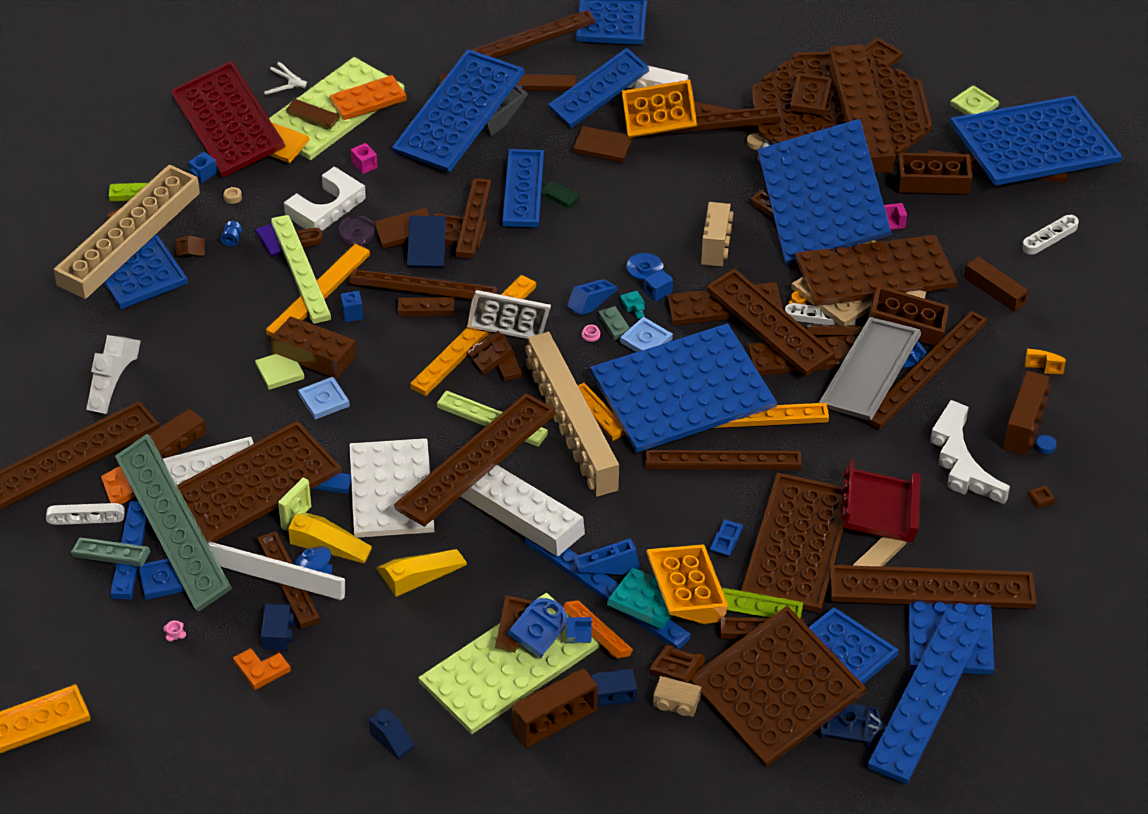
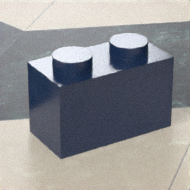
M265 604L261 634L263 650H288V643L292 642L293 630H290V626H294L295 614L291 613L290 605Z
M621 669L606 673L600 672L591 675V678L598 685L597 707L637 702V686L632 669Z

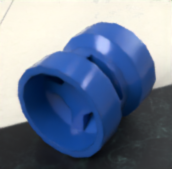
M228 221L220 237L222 243L227 246L237 245L242 232V226L235 221Z

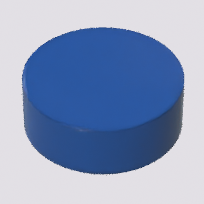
M1042 435L1037 439L1036 448L1043 454L1053 453L1056 448V440L1049 435Z

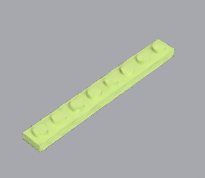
M284 215L271 218L272 226L312 323L331 320V314L290 216Z

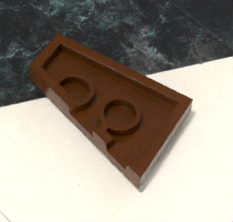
M506 595L495 649L513 653L517 651L521 644L507 635V633L533 601Z

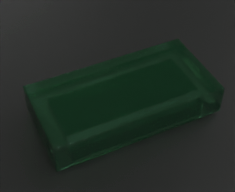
M553 180L541 190L542 195L568 209L580 200L579 194Z

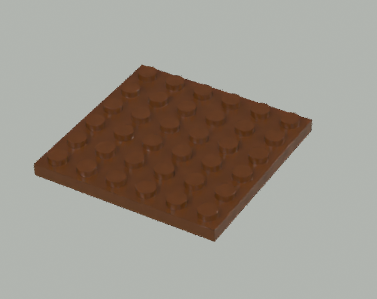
M788 605L697 671L690 679L693 685L701 686L702 696L766 767L867 693L866 687Z

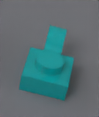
M638 291L620 295V301L627 312L633 311L637 319L645 317L642 312L645 310V302Z

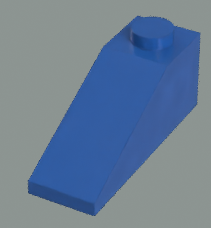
M605 279L575 286L567 307L573 309V312L578 315L590 313L615 293L618 287Z
M631 538L573 557L579 572L622 575L629 573L632 568L640 569L637 551Z

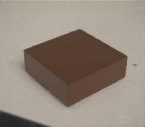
M1046 485L1028 492L1029 498L1037 509L1055 503L1056 498Z

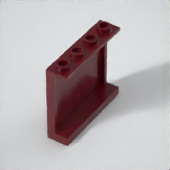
M851 459L850 465L845 467L843 478H846L842 489L845 493L841 503L844 505L841 511V519H844L843 528L913 543L919 528L921 474L913 473L910 481L854 469V459Z

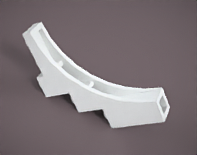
M951 400L932 429L930 443L943 448L940 452L939 465L952 470L949 474L947 488L964 495L967 490L1005 504L1008 499L1010 486L989 475L974 461L967 450L962 431L967 419L968 407Z

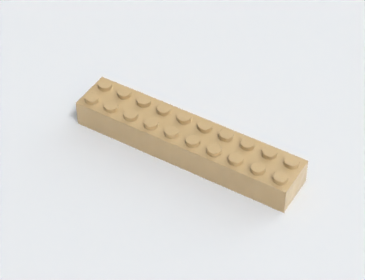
M168 165L54 268L57 286L86 299L200 194L198 177Z
M550 332L528 337V345L526 346V353L528 355V359H526L527 368L532 370L534 382H538L540 393L546 398V404L555 409L554 421L559 423L560 432L562 435H565L568 448H572L574 460L576 463L579 462L581 473L583 476H586L589 489L594 491L596 497L618 491L619 463Z

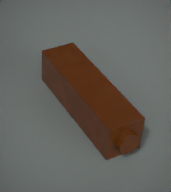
M978 256L966 264L964 278L1007 308L1015 312L1026 304L1029 290Z

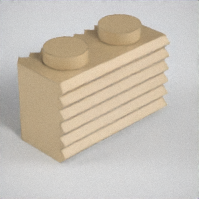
M660 676L654 693L653 706L663 711L670 710L682 716L690 715L693 717L701 697V686Z

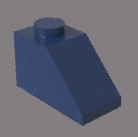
M385 707L369 719L370 735L397 759H400L414 748V743L400 720Z

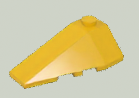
M305 512L295 514L288 528L290 544L308 549L325 546L329 548L331 555L365 563L372 550V546L321 516Z
M454 549L394 559L378 566L377 571L397 597L467 565V562L460 552Z

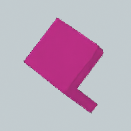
M903 203L884 205L890 229L905 228L907 213Z

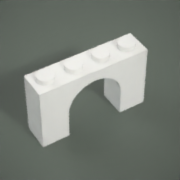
M333 167L322 175V185L324 190L337 197V199L329 204L318 205L307 201L296 193L284 202L285 215H289L292 221L305 229L319 228L323 231L366 199L365 185Z

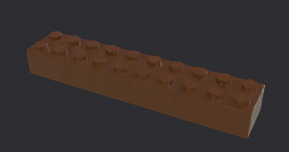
M863 44L829 47L828 64L844 123L860 119L875 173L893 172L894 153Z

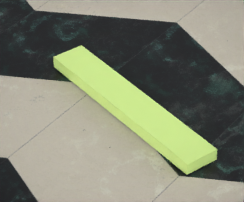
M445 391L437 402V408L484 426L489 425L503 413L449 391ZM541 427L525 442L539 447L547 436L548 430Z

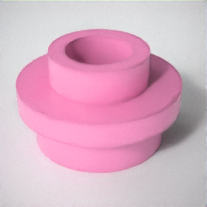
M595 325L585 326L582 330V338L588 342L597 341L600 338L598 327Z

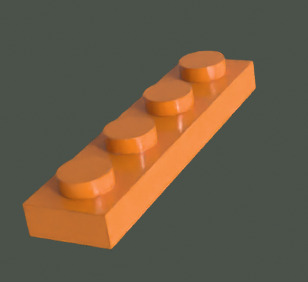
M579 600L564 604L565 612L571 617L592 618L591 634L600 642V645L609 650L610 655L615 658L631 655L633 649Z

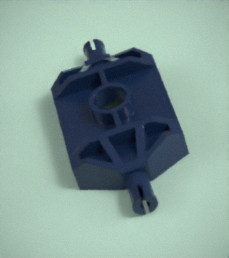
M851 704L817 729L821 740H824L825 735L867 742L866 747L870 748L879 737V734L884 733L887 726L883 725L876 707ZM844 717H852L854 721L848 722L844 720Z

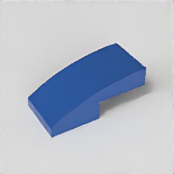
M724 519L710 551L730 557L741 535L743 525Z

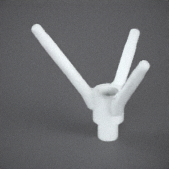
M278 62V66L287 74L273 67L270 70L288 79V85L265 91L264 94L267 95L293 87L305 88L307 82L296 77L284 65Z

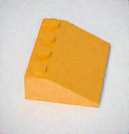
M690 79L622 91L628 138L697 126Z
M704 545L647 549L648 559L670 615L703 624L717 623L721 621V617H725L728 604Z

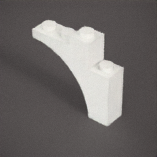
M107 335L104 353H95L91 370L94 374L86 410L107 414L113 390L121 373L131 361L137 359L140 346L139 340Z

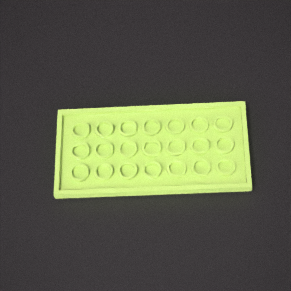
M353 57L297 99L339 114L330 101L331 94L387 77V75ZM398 82V84L404 91V85ZM290 104L269 119L275 124L308 135L310 140L299 154L311 160L377 110L347 120H343L340 116V120L332 129L287 114L286 108Z
M545 593V594H543L542 596L539 597V598H549V599L554 600V599H553L550 595H548L547 593ZM547 608L550 614H556L553 609ZM566 623L561 634L540 659L522 645L519 646L515 653L495 649L500 626L498 624L418 677L419 683L470 734H473L510 709L517 701L523 700L598 649L600 642L592 636L591 643H567Z

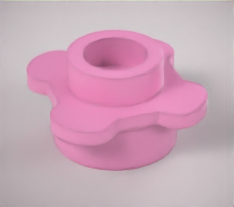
M171 621L164 626L163 630L167 634V641L171 642L186 637L182 622Z

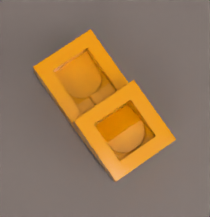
M1027 349L1025 367L1044 368L1045 374L1064 373L1065 358L1047 351Z

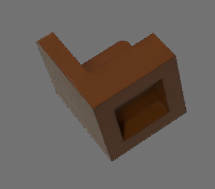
M193 236L176 238V256H205V239Z

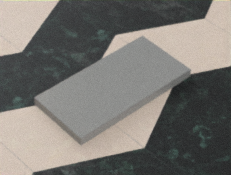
M869 317L819 403H827V409L871 421L921 335L920 329Z

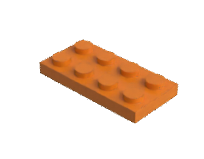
M393 75L330 95L331 103L343 120L407 100L405 92Z

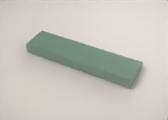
M80 537L71 554L76 558L142 567L151 551L146 546Z

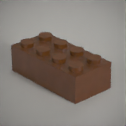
M899 153L897 163L899 192L970 194L972 182L970 155Z
M877 285L871 301L868 319L873 317L920 329L921 335L918 341L936 346L941 341L945 331L949 306Z
M290 316L271 337V354L283 356L298 362L301 366L337 379L356 358V340Z
M1031 371L1026 372L1008 422L1003 450L1026 456L1028 448L1032 449L1035 440L1033 436H1037L1039 429L1037 422L1042 421L1044 415L1042 409H1046L1049 400L1046 396H1049L1051 385L1048 384L1050 376Z
M583 668L571 673L560 681H555L551 686L543 690L536 691L528 698L517 701L512 705V731L525 748H528L597 711L598 685Z

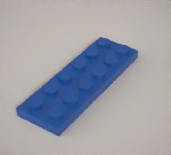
M626 48L548 104L549 109L566 125L572 128L648 73L649 67Z
M509 149L503 226L539 227L544 150Z

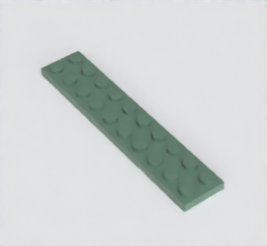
M146 434L115 457L194 608L199 612L230 591L232 587L151 436Z

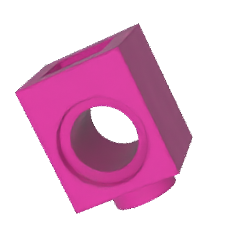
M366 143L351 149L352 163L362 174L378 168L377 154Z

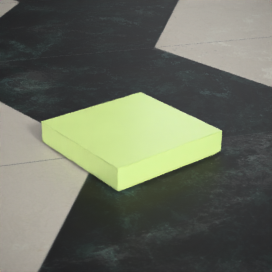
M971 86L952 99L950 105L963 114L969 115L992 111L998 107L999 101L977 87Z
M277 354L255 360L256 367L269 390L304 379V373L296 361Z
M302 478L278 502L281 528L285 531L288 530L295 514L306 513L311 508L309 480Z

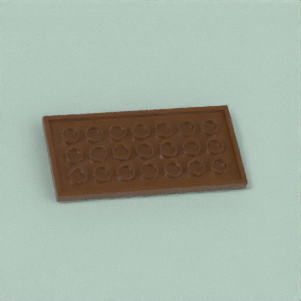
M936 235L858 244L848 248L838 247L837 249L797 252L795 256L814 306L872 299L877 285L904 293L957 287L956 277Z
M295 421L177 486L207 543H214L278 508V502L302 478L309 480V488L311 490L340 474L342 469L298 421Z
M777 473L741 591L803 602L802 609L821 613L830 581V565L835 563L844 531V519H841V511L844 507L841 503L845 493L842 491L843 486Z

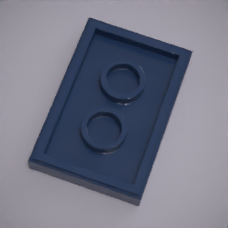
M410 215L408 268H444L446 216Z

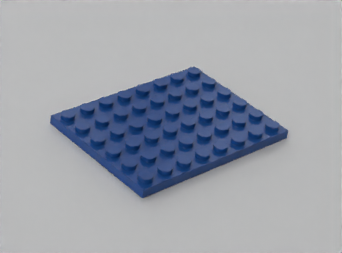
M1075 96L958 116L950 120L951 126L994 185L1121 162L1122 160L1120 152Z
M860 119L758 149L786 265L797 262L795 259L797 252L837 249L838 247L848 248L892 235Z
M728 323L590 367V373L636 453L777 407V401Z

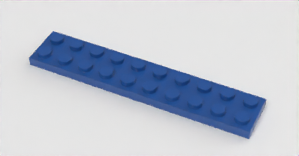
M946 609L868 763L869 769L908 785L985 629L986 623L951 609Z

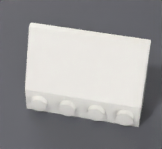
M476 290L470 308L467 327L490 332L499 331L501 334L528 339V337L543 333L551 305Z

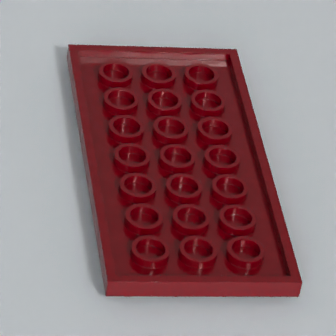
M232 61L170 90L207 153L216 160L217 169L222 177H226L286 147L281 136Z

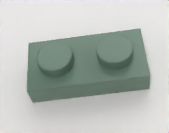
M615 306L598 311V317L614 341L620 339L630 329Z

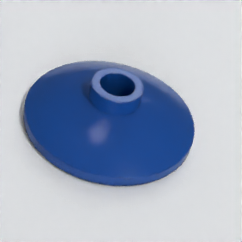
M650 253L636 254L627 262L628 273L640 280H644L661 269L663 270L661 259Z
M325 546L306 549L297 557L293 565L319 571L329 562L331 552Z

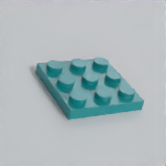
M634 568L629 571L609 597L607 603L608 606L662 630L673 616L667 610L656 578Z

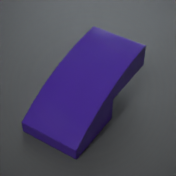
M272 223L255 229L262 246L265 245L270 257L284 253Z

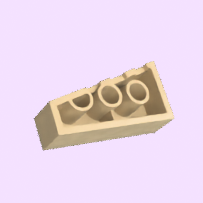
M709 202L702 241L701 264L723 266L724 259H727L728 248L725 247H729L730 236H727V234L731 235L732 224H729V222L733 221V212L730 211L731 204Z

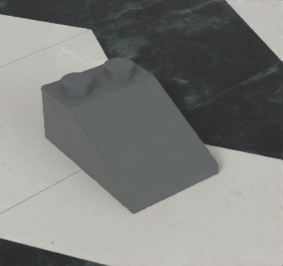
M516 84L483 129L491 136L501 130L528 96L527 92Z

